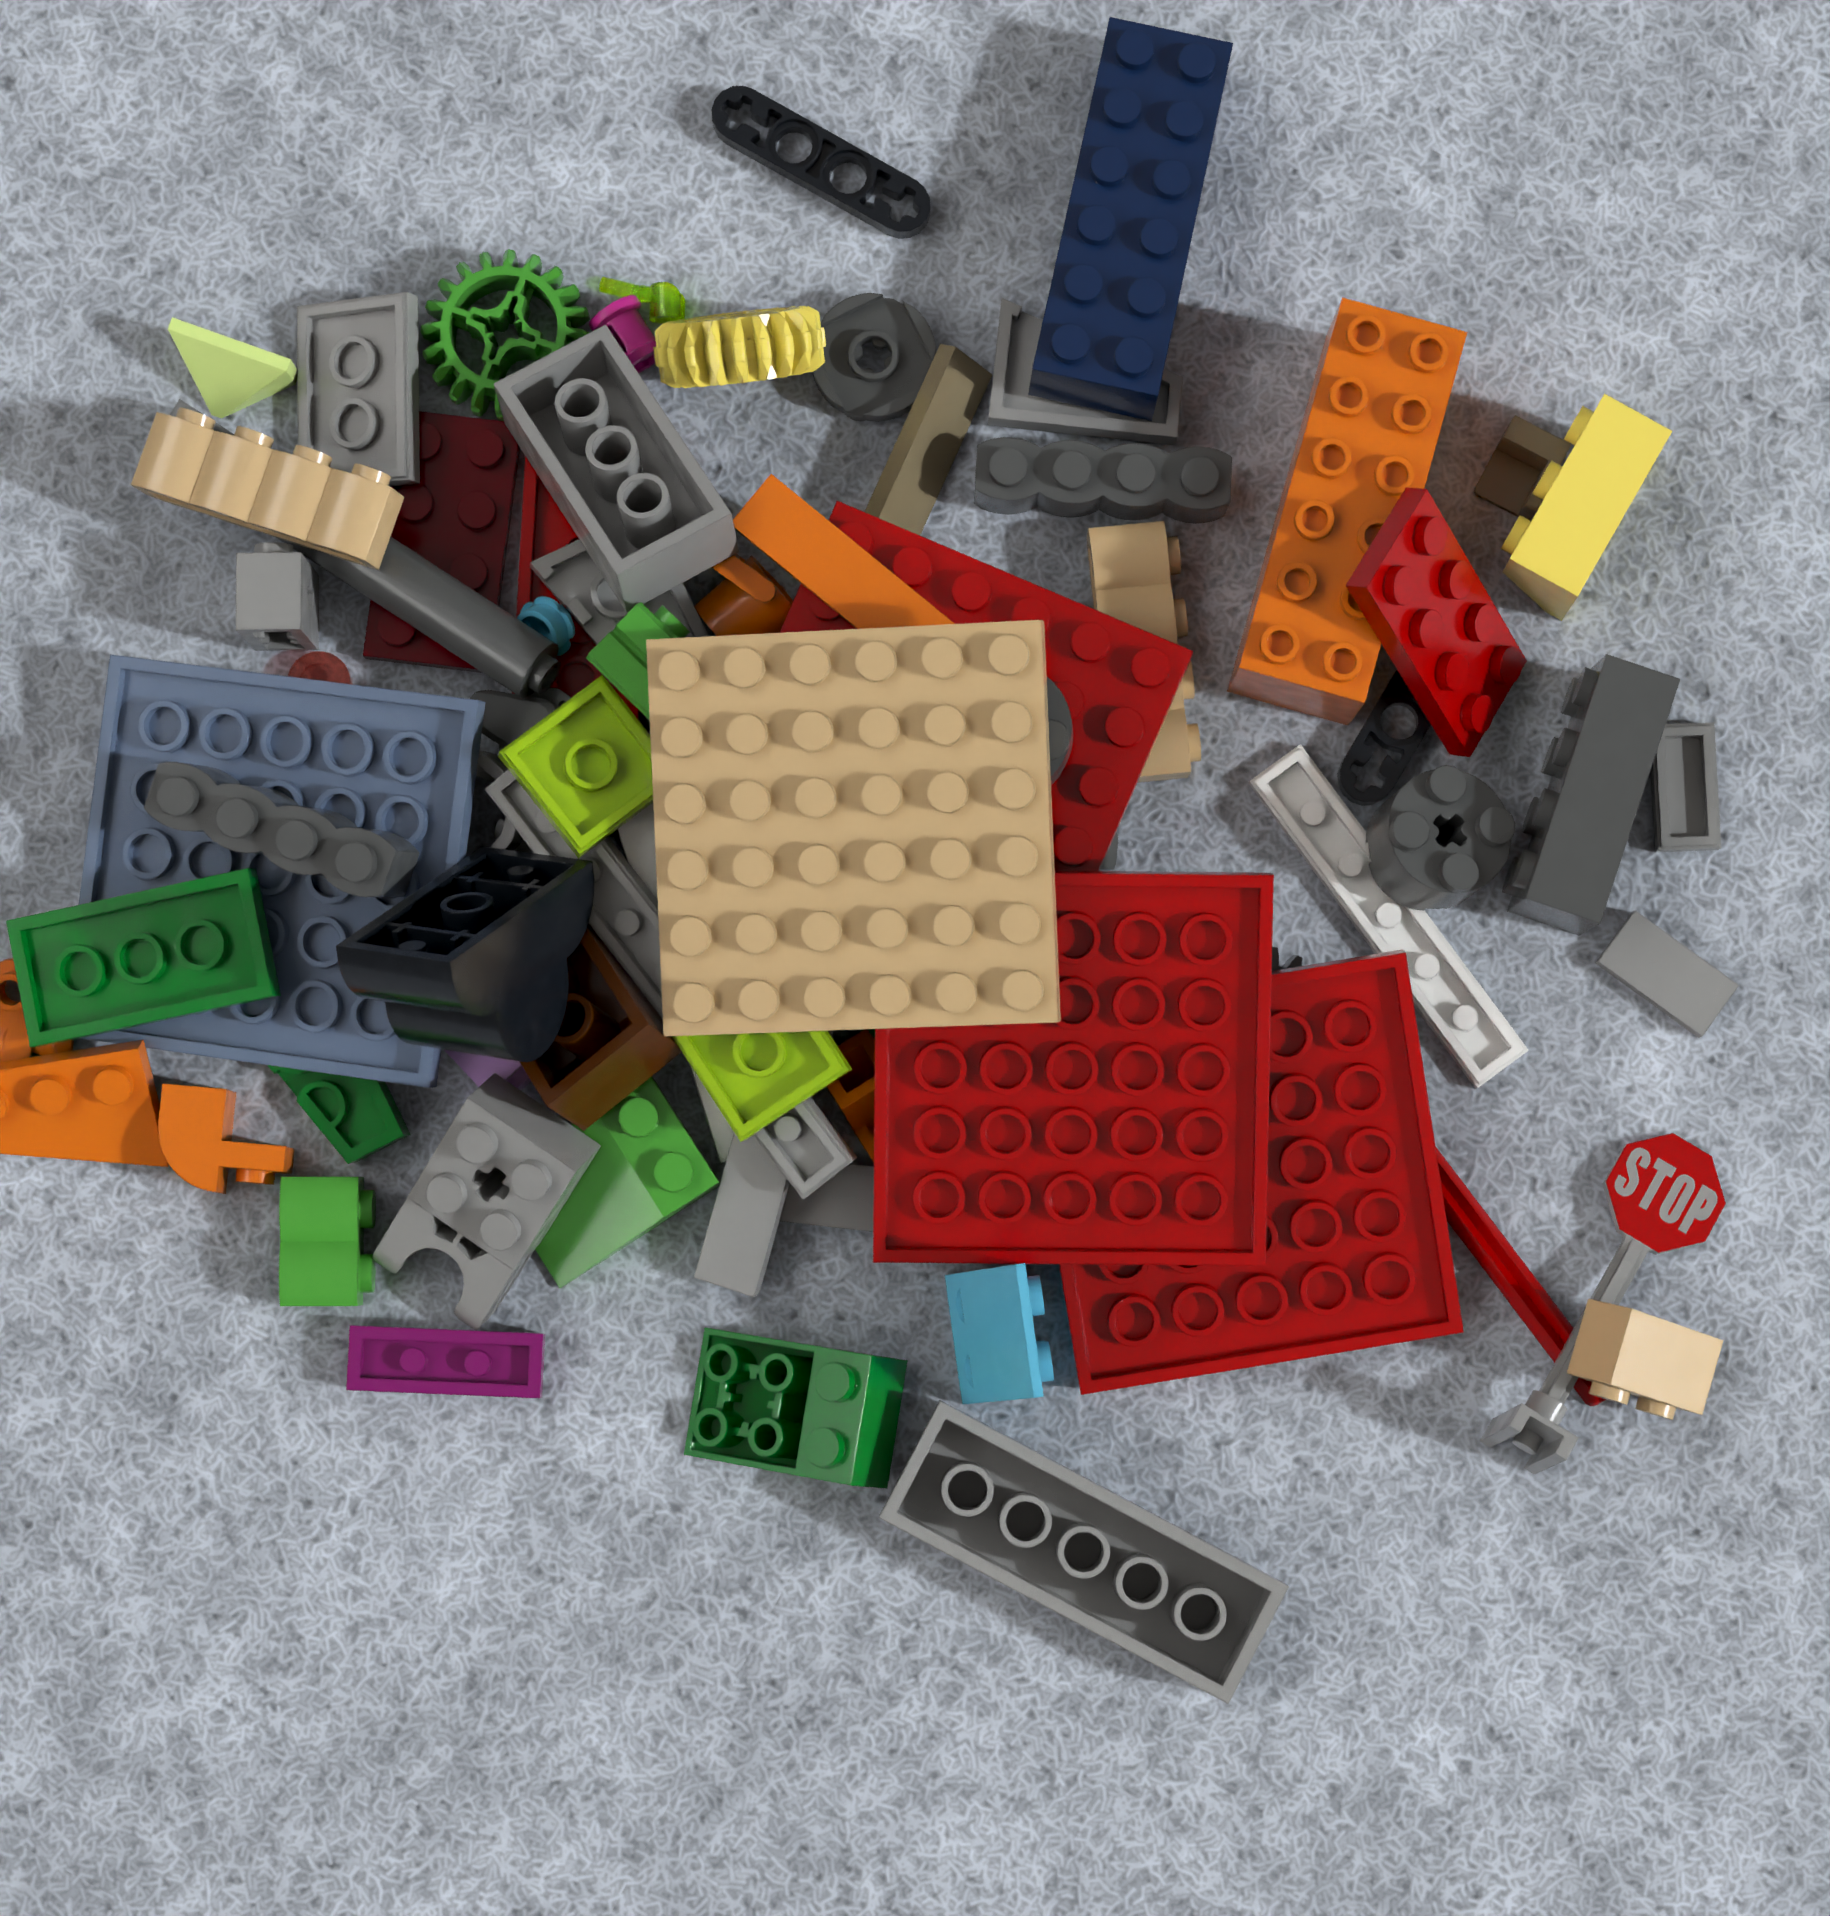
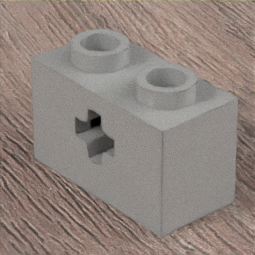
M278 542L258 543L254 545V553H236L235 630L256 651L319 650V575L301 552H293V545Z

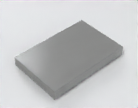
M409 292L297 306L298 445L312 448L332 457L330 467L351 473L354 464L357 463L384 472L391 476L388 485L390 487L420 484L418 297Z

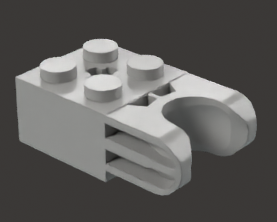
M494 1073L467 1097L372 1257L375 1262L388 1271L397 1273L406 1259L415 1255L421 1249H439L450 1255L458 1263L463 1273L464 1281L462 1296L455 1307L454 1314L459 1320L474 1330H478L496 1311L601 1145Z

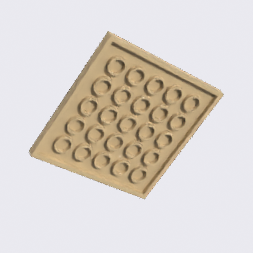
M1043 620L646 639L664 1037L1057 1023L1061 1021L1045 625Z

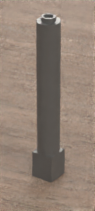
M179 399L170 415L176 417L180 407L198 413L201 412ZM215 423L214 431L234 435L218 423ZM393 537L389 539L379 570L279 539L283 543L293 545L294 550L301 552L315 564L523 699L529 697L534 692L538 694L546 692L559 674L561 662L556 659L559 648L555 642Z

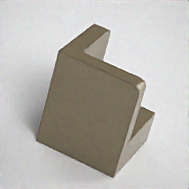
M1515 415L1504 431L1474 489L1475 495L1517 517L1521 515L1530 520L1542 502V499L1532 494L1551 460L1559 465L1562 464L1571 444Z

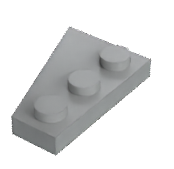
M1001 298L988 419L989 426L1176 445L1183 377L1166 369L1163 371L1152 421L1028 395L1043 320L1023 312L1022 306Z

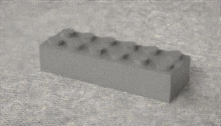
M939 1400L879 1514V1518L1227 1704H1229L1289 1588L1288 1585L941 1400Z

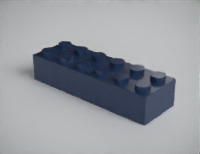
M1113 17L1109 18L1033 363L1028 395L1152 421L1233 43Z

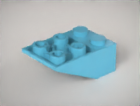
M1025 1263L945 1275L962 1404L1044 1397L1042 1382L1054 1381L1049 1341H1036L1033 1316L1045 1315L1040 1275L1027 1276Z

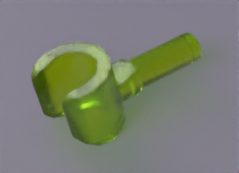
M602 277L600 281V292L619 297L636 295L640 303H650L649 321L652 323L663 324L669 321L685 319V298L672 283L657 282L649 287Z

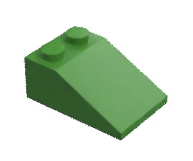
M653 1076L586 1130L583 1131L576 1125L571 1124L600 1144L601 1147L545 1237L535 1248L560 1289L720 1185V1180Z

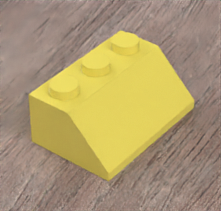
M1606 394L1603 395L1595 411L1582 406L1563 439L1574 445L1563 466L1551 460L1532 493L1543 500L1533 519L1530 521L1520 515L1501 547L1502 550L1511 554L1502 572L1545 612L1561 621L1580 594L1672 433L1670 429Z

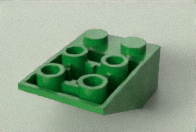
M705 1327L684 1455L850 1486L887 1489L908 1360Z

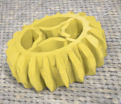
M809 306L775 307L678 319L677 321L663 323L654 331L656 347H653L655 366L659 367L661 382L673 388L722 386L785 378L787 376L814 372L825 363L823 347H826L824 327H821L819 311Z

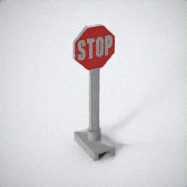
M1674 1133L1623 1146L1602 1183L1616 1232L1622 1236V1242L1590 1299L1619 1305L1648 1252L1657 1255L1702 1244L1706 1241L1726 1205L1711 1155ZM1584 1311L1540 1390H1533L1525 1405L1521 1403L1493 1418L1480 1439V1442L1491 1448L1509 1438H1513L1512 1443L1515 1446L1532 1454L1524 1468L1533 1474L1566 1461L1579 1438L1559 1426L1567 1411L1564 1403L1579 1378L1567 1374Z

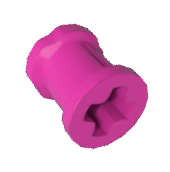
M628 295L612 302L599 311L590 320L589 327L594 331L606 324L637 372L641 373L655 364L653 347H656V341L639 313L641 303L637 296Z

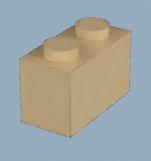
M1588 1298L1567 1374L1591 1381L1592 1385L1589 1394L1627 1405L1630 1395L1636 1396L1638 1400L1635 1409L1655 1416L1673 1420L1676 1409L1703 1415L1724 1340L1632 1308Z

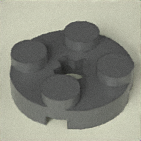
M862 293L846 298L836 304L825 314L821 321V327H824L826 347H823L825 363L812 372L821 395L833 408L841 411L854 421L881 422L895 419L909 412L936 354L935 339L926 319L915 307L904 301L902 304L895 299L883 298V294ZM872 342L877 350L887 347L891 352V356L884 360L885 369L883 371L874 373L871 368L861 369L856 362L863 358L862 346L864 344Z

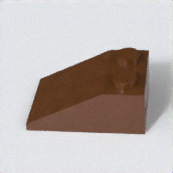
M589 923L581 942L574 952L567 957L569 990L566 1011L560 1030L549 1049L541 1057L531 1062H520L546 1106L583 1131L682 1052L672 1036L664 1037L662 1017Z

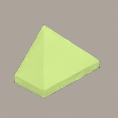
M172 317L168 331L211 415L222 419L296 385L297 368L291 359Z

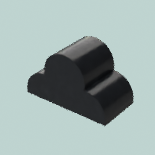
M480 847L336 945L342 977L348 988L355 995L364 999L385 1002L387 1016L392 1029L402 1041L408 1044L520 1062L534 1061L549 1049L563 1022L569 990L567 957L574 952L581 942L593 907V862L582 859Z

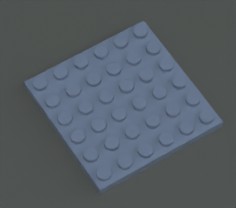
M110 654L79 905L245 868L256 869L281 996L80 1039L116 1044L144 1040L145 1047L151 1049L426 1088L437 1087L441 1049L412 1045L402 1041L391 1027L384 1001L364 999L355 995L348 988L342 977L336 945L466 858L486 702ZM179 762L217 768L234 777L241 785L274 789L289 796L299 806L337 812L351 820L358 828L383 830L403 837L420 853L406 895L400 898L351 895L333 886L324 876L292 873L272 863L264 854L232 851L214 842L204 832L181 831L159 823L144 809L158 764Z

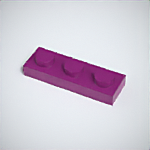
M350 1325L346 1390L542 1398L545 1334Z

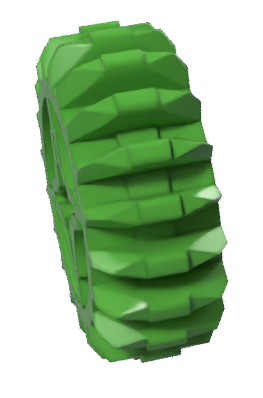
M510 249L506 250L503 255V266H495L488 252H482L479 255L482 270L472 273L468 264L459 262L456 268L462 282L455 285L448 279H440L438 288L444 297L447 298V301L444 302L436 299L427 301L425 305L427 313L439 321L422 324L420 329L424 339L435 342L423 350V357L427 364L440 365L432 374L437 386H447L454 383L449 397L456 405L465 402L474 393L471 400V410L478 417H481L487 411L490 401H494L495 413L499 421H504L493 384L499 381L500 378H505L513 364L522 360L537 361L590 333L583 329H578L590 320V316L586 307L573 306L580 298L577 286L572 284L559 288L564 278L562 270L554 266L540 276L542 262L540 257L532 254L526 260L523 268H518L516 252ZM501 290H514L507 291L502 303L495 308L485 310L472 306L470 311H468L470 306L477 300L490 293ZM533 296L542 300L557 318L555 343L544 339L541 331L535 330L528 325V318L531 313L529 304ZM514 322L519 336L518 340L507 338L504 345L499 346L493 332L495 330L505 332L509 324ZM458 328L469 332L473 339L485 344L481 357L484 367L480 375L466 367L457 355L456 335Z

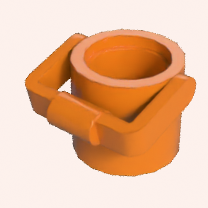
M735 554L711 567L723 575L725 579L694 607L716 636L780 632L793 599L788 595L786 589L752 555L745 560L738 554Z

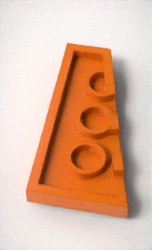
M144 1040L0 1062V1154L161 1167L169 1166L159 1142L158 1120L160 1103Z

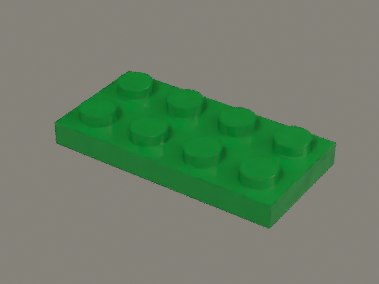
M245 868L6 921L30 1047H42L281 996L257 870L253 868Z

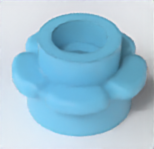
M540 596L534 600V603L527 602L522 607L517 618L555 642L559 648L557 656L565 654L570 649L571 642L569 640L575 635V626L570 613L564 606L550 597Z

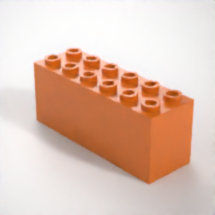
M1342 297L1325 338L1227 692L1344 725H1349L1365 704L1381 642L1350 594L1346 584L1405 488H1425L1468 332Z

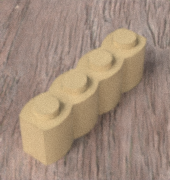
M180 407L176 417L156 412L131 482L133 487L156 499L204 513L241 527L263 532L352 563L379 570L404 500V496L388 486L391 476L377 469L357 463L354 464L351 473L331 468L332 457L302 445H295L292 454L271 449L274 442L273 438L246 427L237 426L234 435L214 431L216 423L214 419Z
M1156 521L1088 528L1086 540L1093 608L1175 644H1178L1177 637L1188 636L1184 598L1173 599L1171 575L1181 574L1179 540L1177 536L1167 537L1165 522ZM1191 661L1138 783L1188 778L1191 773V762L1201 761L1199 727L1197 723L1187 724L1184 709V699H1194L1195 696Z

